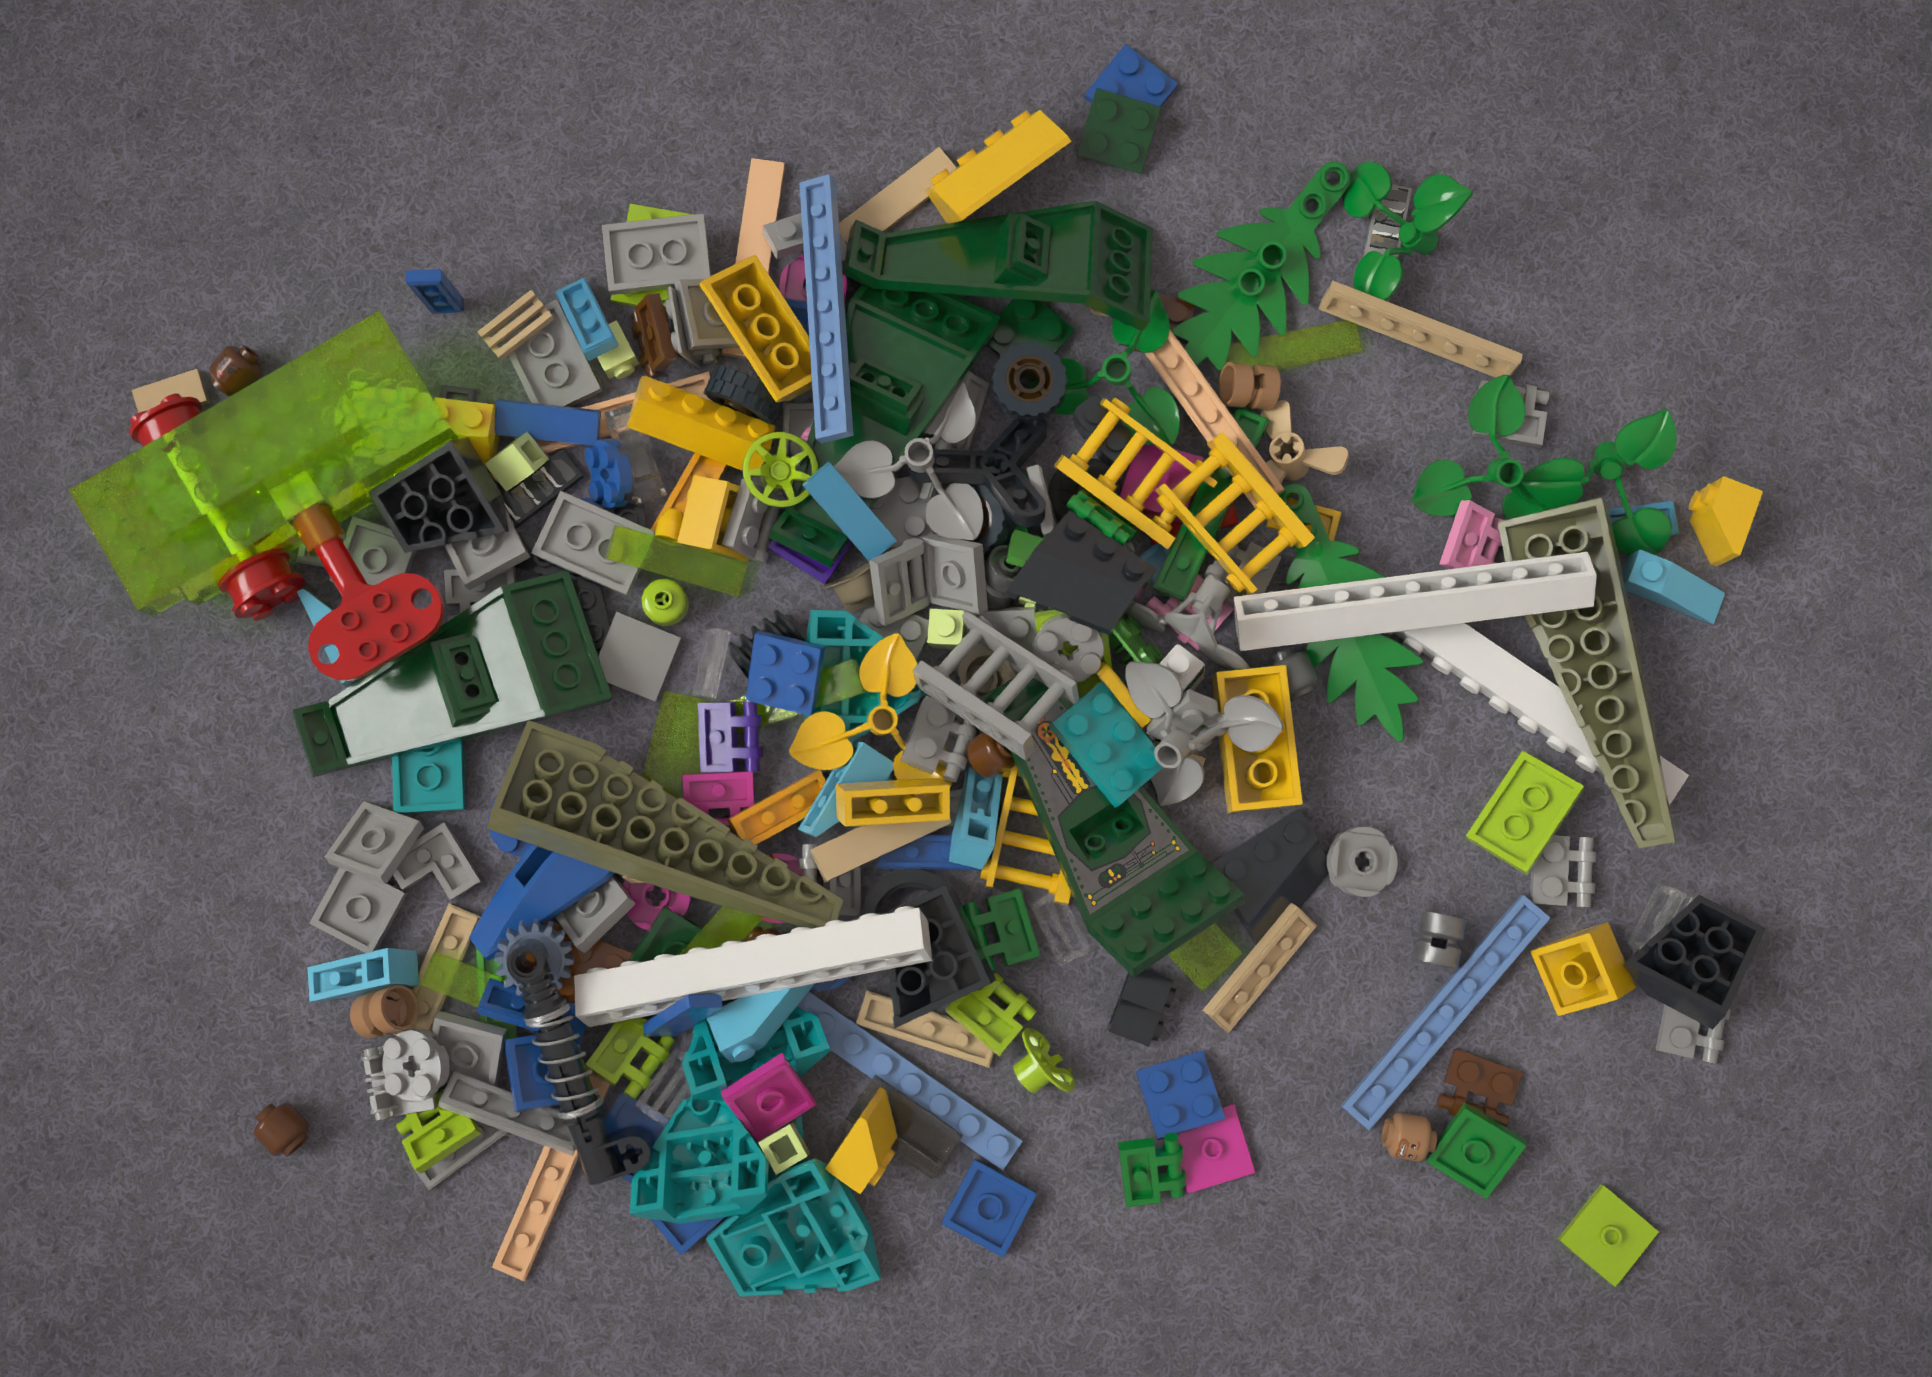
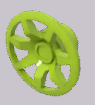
M774 432L758 438L747 450L743 461V477L749 491L759 501L769 506L789 507L802 502L809 496V492L805 489L803 493L795 497L792 483L794 480L806 482L811 477L801 471H797L796 465L806 456L809 457L811 462V476L818 471V463L813 450L800 437L790 433ZM780 439L778 451L775 455H771L760 445L768 440ZM786 440L797 443L804 451L791 458L786 456ZM756 450L763 459L764 464L761 468L749 470L750 458ZM751 477H760L762 484L766 487L763 494L756 489ZM772 491H784L789 500L778 501L768 496Z
M1034 1028L1024 1029L1022 1038L1028 1054L1013 1066L1015 1075L1020 1083L1031 1093H1037L1049 1082L1064 1092L1070 1093L1074 1091L1076 1083L1072 1070L1070 1068L1068 1070L1057 1068L1056 1066L1063 1061L1060 1054L1050 1057L1048 1055L1050 1049L1048 1040Z

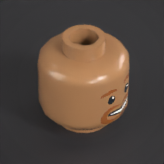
M1397 1112L1391 1119L1387 1118L1384 1122L1381 1138L1382 1146L1387 1147L1388 1154L1394 1158L1421 1162L1425 1159L1428 1152H1434L1437 1143V1132L1431 1130L1428 1118Z

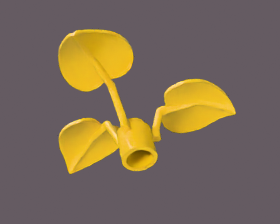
M892 634L880 640L868 651L862 660L859 670L862 687L868 692H881L880 706L875 707L868 714L867 723L845 732V724L838 715L827 711L814 713L801 724L789 748V753L795 760L805 766L819 770L839 768L846 764L853 755V746L847 738L868 729L880 736L888 733L892 734L898 745L904 750L906 743L895 728L898 717L895 710L888 706L887 694L893 697H901L908 694L915 687L916 680L913 669L917 666V662L900 634ZM903 751L895 756L893 770L897 780L940 778L951 787L952 782L943 778L946 766L938 763L935 772L928 774L899 761Z

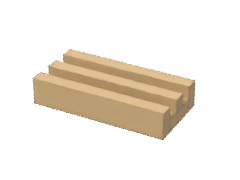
M530 290L477 332L502 361L552 322L554 317L533 291ZM532 303L534 304V305H532L530 308H528L525 312H523L520 316H518L516 319H514L511 323H509L507 326H505L502 330H500L497 334H495L493 337H490V336H491L492 334H494L497 330H499L502 326H504V325H505L506 323H508L511 319H513V318H514L515 316H517L520 312H522L525 308H527V307H528L529 305H531ZM540 311L542 315L502 347L499 348L497 346L498 343L523 326L526 321Z

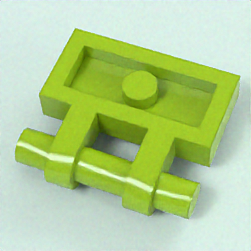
M995 973L996 981L983 987L980 991L976 990L951 1002L946 1008V1012L1000 1057L1023 1029V1026L1013 1018L1020 1014L1029 1022L1037 1013V1010L1027 1003L1028 998L1022 993L1017 995L1003 983L1004 978ZM996 994L1008 1004L1007 1009L1003 1011L989 999L991 995Z
M643 1017L615 1022L585 1065L586 1069L592 1070V1073L615 1087L622 1075L629 1079L630 1084L623 1093L632 1100H636L642 1090L646 1091L652 1083L651 1076L660 1063L665 1064L670 1056L669 1050L675 1043V1040L670 1036H662L658 1043H655L649 1037H644L643 1024L648 1020ZM641 1049L649 1056L638 1070L631 1065V1062Z
M444 1089L435 1095L436 1109L408 1113L406 1118L396 1124L398 1131L403 1136L413 1131V1134L402 1140V1143L414 1170L419 1173H423L481 1134L474 1119L439 1107V1100ZM440 1113V1116L427 1124L428 1119Z

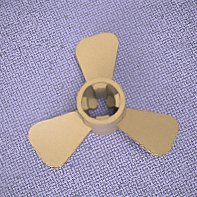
M1280 400L1272 410L1262 411L1260 416L1269 419L1265 433L1272 440L1269 447L1272 459L1266 462V464L1280 484L1283 479L1288 481L1301 479L1307 474L1310 467L1331 475L1340 474L1345 470L1349 459V453L1346 448L1340 446L1305 449L1302 439L1297 434L1292 433L1291 408L1287 401ZM1288 453H1295L1297 456L1292 459Z

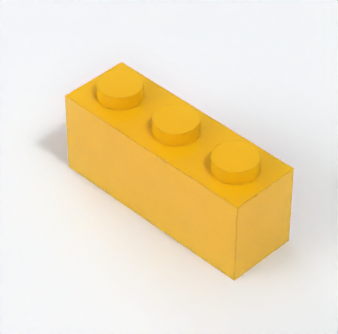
M940 778L837 783V819L845 827L950 820V785Z

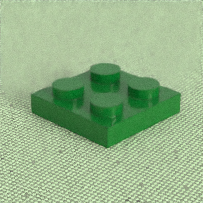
M1464 1102L1437 1139L1434 1152H1428L1426 1162L1487 1199L1527 1146L1526 1139Z

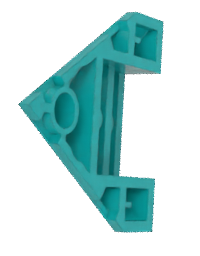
M810 610L806 642L825 646L815 713L827 711L838 715L843 720L845 732L867 723L868 714L875 707L880 706L881 692L872 693L866 691L861 685L859 670L862 660L868 651L876 643L884 639V637L846 610ZM916 684L904 696L893 697L887 694L888 706L893 708L898 715L917 703L927 693L919 689ZM868 729L847 739L853 744L854 741L870 732V730Z
M737 999L722 1001V1006H725ZM797 1006L763 1048L755 1051L751 1058L731 1063L720 1052L708 1020L705 1018L694 1026L693 1037L688 1052L685 1053L682 1067L693 1099L724 1101L721 1095L722 1090L782 1053L799 1077H801L829 1053L830 1048L819 1018L810 1011L805 1012Z
M690 1095L688 1100H682L652 1148L655 1151L650 1157L649 1162L633 1176L629 1214L635 1217L679 1224L748 1214L768 1196L769 1161L725 1101L693 1099L692 1095Z

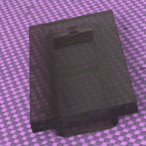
M875 1074L864 1092L858 1096L857 1102L845 1119L854 1125L880 1087L885 1089L897 1133V1138L890 1149L933 1179L943 1163L949 1159L951 1152L963 1135Z

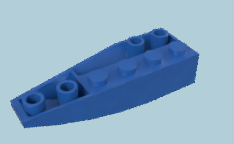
M532 844L506 877L486 907L469 939L481 954L490 961L497 952L501 951L497 948L499 940H508L506 931L509 927L516 931L520 921L523 920L527 925H531L535 918L539 919L540 924L543 925L605 883L615 873Z

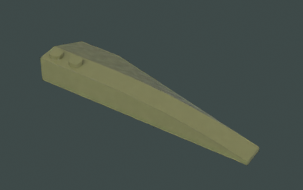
M1601 497L1497 522L1505 562L1588 552L1596 572L1594 607L1524 616L1554 673V677L1579 728H1581L1609 789H1611L1620 812L1638 848L1675 843L1676 839L1655 728L1607 502Z

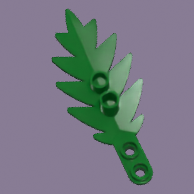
M1336 161L1324 164L1287 210L1282 208L1260 209L1259 215L1273 223L1243 224L1217 232L1218 238L1250 252L1219 253L1193 260V266L1229 281L1206 283L1188 288L1177 294L1179 299L1208 311L1188 319L1172 330L1175 336L1188 341L1184 350L1196 366L1208 357L1217 370H1222L1229 353L1232 331L1250 356L1256 357L1260 337L1257 305L1278 334L1281 336L1285 335L1287 319L1286 301L1281 277L1303 306L1308 304L1309 272L1304 248L1314 259L1320 258V248L1314 229L1350 184V172L1344 164ZM1334 173L1338 176L1339 183L1337 185H1330L1328 183L1327 176ZM1309 200L1315 201L1318 205L1317 211L1309 212L1305 206L1306 202Z
M1290 484L1284 487L1285 491L1279 494V497L1305 526H1312L1311 533L1315 537L1303 548H1297L1294 545L1298 555L1288 570L1286 576V583L1288 585H1292L1301 577L1298 589L1386 578L1365 566L1342 559L1359 555V549L1347 543L1330 541L1313 499L1304 486ZM1292 495H1298V503L1293 506L1288 505V499ZM1380 634L1309 642L1306 653L1309 655L1314 668L1336 650L1329 672L1327 702H1335L1356 683L1355 712L1357 724L1363 726L1376 715L1384 728L1398 742H1403L1404 730L1399 705L1417 703L1419 699L1402 680L1386 669L1420 666L1423 660L1403 645Z

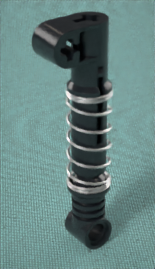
M530 938L520 941L509 955L507 961L508 970L515 977L517 984L522 983L518 986L520 992H525L521 995L522 999L528 1000L524 1003L526 1008L523 1012L526 1026L540 1028L535 1032L532 1043L540 1046L542 1053L538 1060L547 1066L548 1072L545 1079L553 1083L555 1089L551 1096L560 1102L559 1118L562 1124L569 1128L588 1184H600L642 1169L649 1162L653 1146L651 1135L647 1130L638 1126L628 1127L609 1134L602 1115L605 1108L602 1096L595 1095L599 1088L592 1087L588 1076L592 1073V1070H586L582 1059L586 1052H580L576 1042V1038L580 1034L573 1033L569 1020L573 1019V1016L562 1018L569 1011L570 1006H568L569 1003H567L566 998L559 994V991H554L557 985L555 982H552L554 980L553 974H548L551 971L548 963V950L542 942ZM523 952L532 953L537 959V965L534 967L524 966L519 960V954ZM628 1144H633L634 1148H640L639 1153L635 1154L633 1149L627 1150ZM613 1145H618L620 1154L625 1153L622 1163H619Z

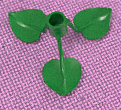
M1364 162L1355 167V170L1350 174V184L1343 194L1344 208L1349 215L1355 218H1365L1377 207L1381 212L1402 226L1399 230V239L1404 247L1387 249L1383 255L1377 251L1368 252L1356 267L1353 284L1354 289L1387 301L1398 289L1403 278L1402 263L1397 257L1392 255L1405 254L1410 256L1413 251L1421 255L1430 254L1438 243L1436 231L1447 224L1465 206L1474 193L1449 176L1443 174L1432 175L1423 181L1415 192L1413 201L1416 209L1411 213L1415 221L1408 222L1381 203L1392 190V179L1389 172L1377 163Z
M1151 291L1150 323L1143 331L1123 324L1117 319L1113 320L1112 335L1114 340L1119 344L1129 345L1128 349L1121 352V354H1113L1107 357L1103 363L1102 371H1098L1097 375L1085 381L1086 371L1079 362L1070 358H1061V363L1066 368L1067 387L1062 403L1059 407H1056L1054 413L1062 415L1074 414L1075 408L1089 398L1086 388L1093 386L1102 378H1106L1111 385H1125L1136 400L1127 405L1131 409L1128 413L1131 418L1167 445L1172 446L1175 443L1180 428V418L1176 402L1167 391L1159 387L1147 389L1141 397L1130 382L1132 368L1127 359L1135 348L1142 353H1151L1161 348L1168 339L1170 332L1169 318L1157 291ZM1035 379V381L1028 387V389H1033L1038 385L1037 379ZM1123 422V426L1134 436L1136 431ZM1148 440L1145 445H1154Z
M1501 375L1485 383L1473 396L1468 408V420L1471 428L1479 433L1489 432V439L1500 454V457L1490 462L1487 474L1464 478L1462 467L1454 461L1442 459L1432 462L1420 474L1412 496V503L1417 509L1434 516L1455 515L1461 501L1472 500L1471 491L1466 484L1491 481L1496 485L1509 487L1512 490L1505 495L1502 502V511L1506 520L1555 509L1540 503L1521 484L1525 474L1522 465L1517 460L1509 459V452L1504 450L1496 437V434L1501 436L1513 434L1522 426L1525 418L1523 398L1513 384L1510 375Z
M1664 408L1657 413L1628 423L1618 432L1615 442L1606 441L1595 448V460L1589 461V469L1585 475L1584 465L1581 461L1568 457L1557 458L1537 465L1523 475L1521 484L1540 503L1548 507L1559 508L1578 501L1583 494L1581 483L1589 482L1594 471L1597 470L1601 477L1615 480L1627 516L1612 523L1617 548L1628 555L1638 550L1656 555L1662 551L1671 535L1670 520L1662 510L1652 507L1639 509L1633 514L1623 486L1621 474L1625 469V463L1632 466L1637 462L1642 468L1650 470L1656 469L1669 461L1674 454L1677 442L1673 418L1669 410Z

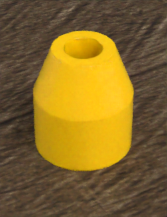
M666 509L657 522L654 539L666 545L679 546L680 543H677L682 525L683 513L676 509Z

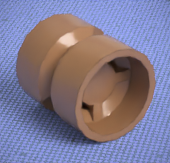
M1227 362L1220 374L1219 398L1227 407L1243 408L1248 405L1251 409L1272 410L1279 398L1280 373L1275 366L1256 364L1251 368L1248 363Z
M403 985L389 986L358 996L350 1009V1021L354 1030L366 1039H375L397 1033L412 1027L416 1022L419 1013L418 1002L409 988Z

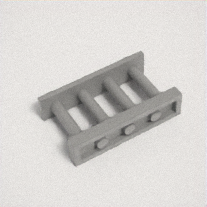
M966 611L962 618L967 635L939 666H933L932 668L921 660L913 669L917 687L1027 761L1035 751L1031 730L1061 696L1073 704L1077 703L1079 700L1077 682L1069 672L1063 669L1058 671L995 630L986 618L982 616L975 617ZM978 642L993 650L994 653L966 684H960L959 686L950 680L949 675ZM1005 660L1022 669L993 703L988 702L986 704L977 698L976 693ZM1033 678L1049 687L1021 721L1013 722L1005 717L1003 712Z

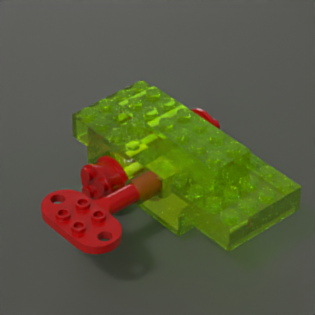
M380 311L354 324L202 413L203 408L197 398L191 396L181 397L179 393L168 395L162 399L159 405L148 411L139 412L130 419L132 425L128 433L134 442L141 443L142 448L68 490L137 610L152 617L183 599L200 605L222 592L228 593L233 600L234 606L232 611L236 618L252 617L254 621L262 620L273 613L272 608L280 603H290L300 598L297 591L302 589L305 580L301 574L293 572L288 562L291 558L289 552L304 544L310 556L319 557L342 596L340 605L315 624L309 636L308 646L312 663L322 674L335 680L355 681L369 675L428 640L438 631L444 619L445 604L441 593L431 581L417 574L400 573L385 579L379 584H368L343 543L347 536L339 524L341 521L374 503L369 494L373 490L372 488L415 464L449 441L459 438L390 322ZM421 591H429L432 595L431 604L427 608L418 609L414 603L415 596ZM330 645L336 646L339 651L337 660L332 664H325L322 660L323 650Z

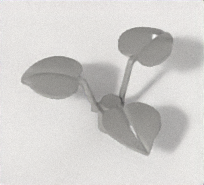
M960 382L925 432V434L934 436L930 439L916 438L911 440L905 447V455L900 456L896 464L892 465V453L885 445L871 440L856 444L833 466L858 496L867 499L880 498L890 493L895 486L892 472L899 470L904 464H908L909 468L915 472H927L937 492L940 494L932 497L926 505L925 518L930 529L946 539L974 541L980 534L983 525V509L977 492L969 484L952 483L944 490L932 468L935 458L931 445L937 443L940 438L949 444L959 443L967 439L974 430L976 422L975 409L964 382Z
M1207 576L1197 593L1191 592L1184 602L1165 616H1157L1153 610L1138 603H1135L1127 613L1141 626L1156 632H1164V625L1169 623L1176 631L1190 637L1192 641L1198 644L1202 653L1209 660L1230 671L1251 669L1237 653L1217 644L1214 631L1217 620L1222 613L1220 607L1230 593V589L1213 577ZM1191 603H1193L1191 609L1196 614H1180L1185 608H1187ZM1211 617V621H1210V625H1209L1207 619H1209V618Z
M1130 662L1126 665L1127 686L1137 708L1150 718H1158L1164 712L1166 713L1165 725L1161 731L1164 739L1157 745L1154 751L1155 759L1163 768L1151 778L1160 806L1180 802L1193 795L1201 787L1204 781L1203 766L1196 758L1187 755L1198 744L1221 729L1229 727L1228 734L1232 742L1239 748L1252 752L1260 751L1270 746L1283 730L1282 720L1269 704L1253 696L1241 695L1233 697L1225 703L1223 711L1227 719L1226 721L1218 723L1191 740L1186 732L1171 730L1174 715L1171 707L1176 706L1183 697L1182 684L1178 676L1171 669L1161 664Z

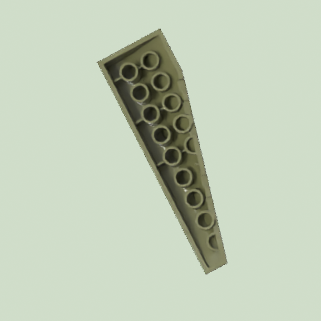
M530 720L527 721L491 809L487 829L626 877L762 917L811 929L823 927L827 922L838 920L843 899L810 878L806 876L801 877L787 868L788 865L778 858L774 860L757 849L758 846L748 839L742 840L729 832V827L683 798H675L663 790L664 786L654 780L648 781L634 772V768L622 760L618 762L607 755L606 750L597 744Z

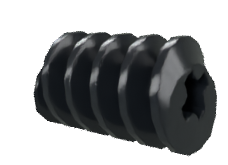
M778 610L773 611L775 623L767 618L762 619L764 632L805 641L787 614L784 615ZM754 625L750 627L752 639L744 634L739 635L742 646L739 647L731 641L728 643L730 655L747 679L749 678L748 670H750L754 635L758 631H762Z

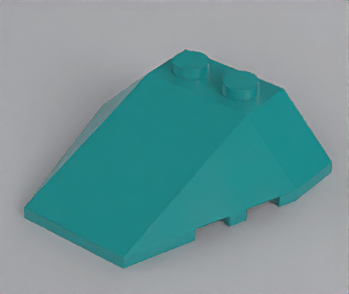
M814 1158L783 1170L768 1183V1196L748 1214L730 1216L707 1236L708 1244L739 1297L782 1295L785 1290L804 1289L805 1293H816L817 1289L837 1288L838 1292L850 1291L880 1280L881 1272L871 1226L849 1187L825 1170L828 1164Z

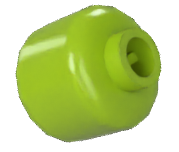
M658 579L650 583L645 588L641 598L645 614L654 623L661 626H673L679 623L686 616L689 608V600L684 589L678 583L669 579Z

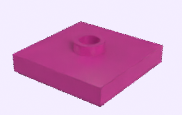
M1143 445L1131 462L1119 497L1125 500L1128 495L1132 496L1164 453L1155 445ZM1174 449L1193 464L1197 459L1201 462L1205 461L1204 457ZM1175 461L1143 503L1145 508L1142 512L1160 516L1164 509L1156 500L1159 494L1155 490L1164 483L1172 490L1191 472ZM1193 495L1185 504V507L1187 509H1189ZM1178 516L1173 520L1183 523Z
M782 1053L721 1091L724 1101L756 1142H759L817 1105L812 1093Z
M1234 1104L1222 1107L1225 1121L1178 1135L1179 1143L1183 1146L1184 1159L1181 1161V1166L1186 1172L1187 1183L1185 1188L1187 1193L1255 1173Z

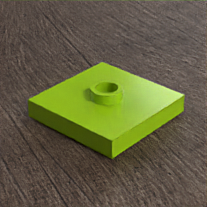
M1600 1184L1557 1239L1608 1283L1616 1287L1659 1231L1608 1188Z

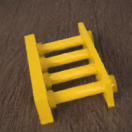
M1114 397L1111 402L1103 398L1100 405L1108 410L1105 417L1077 455L1072 454L1069 459L1061 455L1054 466L1168 550L1176 539L1169 532L1173 528L1170 524L1177 515L1174 512L1169 515L1164 510L1159 517L1156 515L1153 520H1150L1141 513L1145 508L1143 503L1175 461L1191 473L1203 462L1197 459L1193 464L1131 418L1128 415L1131 409ZM1121 420L1134 429L1136 433L1104 476L1100 474L1096 480L1086 472L1089 468L1087 463L1117 422ZM1148 440L1164 453L1132 496L1128 495L1123 500L1114 493V490L1117 488L1115 483ZM1210 474L1203 482L1214 488L1218 482ZM1200 484L1181 500L1184 506Z
M1221 432L1207 444L1211 449L1209 452L1210 457L1174 489L1170 490L1165 483L1160 485L1155 490L1159 494L1156 500L1169 515L1174 512L1229 574L1226 577L1227 582L1236 592L1240 594L1244 591L1246 595L1253 594L1257 590L1250 581L1253 576L1287 546L1292 547L1295 545L1297 548H1303L1315 537L1230 439ZM1226 466L1235 476L1232 478L1233 483L1194 517L1181 500L1218 467L1224 468ZM1249 492L1258 502L1255 505L1256 509L1217 543L1204 527L1242 493L1246 495ZM1272 518L1280 528L1278 531L1279 535L1240 569L1227 553L1265 519L1269 521Z
M1015 765L1002 775L1009 778L992 858L987 860L981 871L980 878L987 880L985 888L989 889L993 887L994 878L1047 889L1049 894L1054 895L1053 903L1068 905L1071 891L1061 868L1059 874L1052 873V876L998 864L1002 844L1055 855L1049 840L1005 830L1009 810L1038 816L1032 800L1012 796L1016 777H1021L1018 767Z

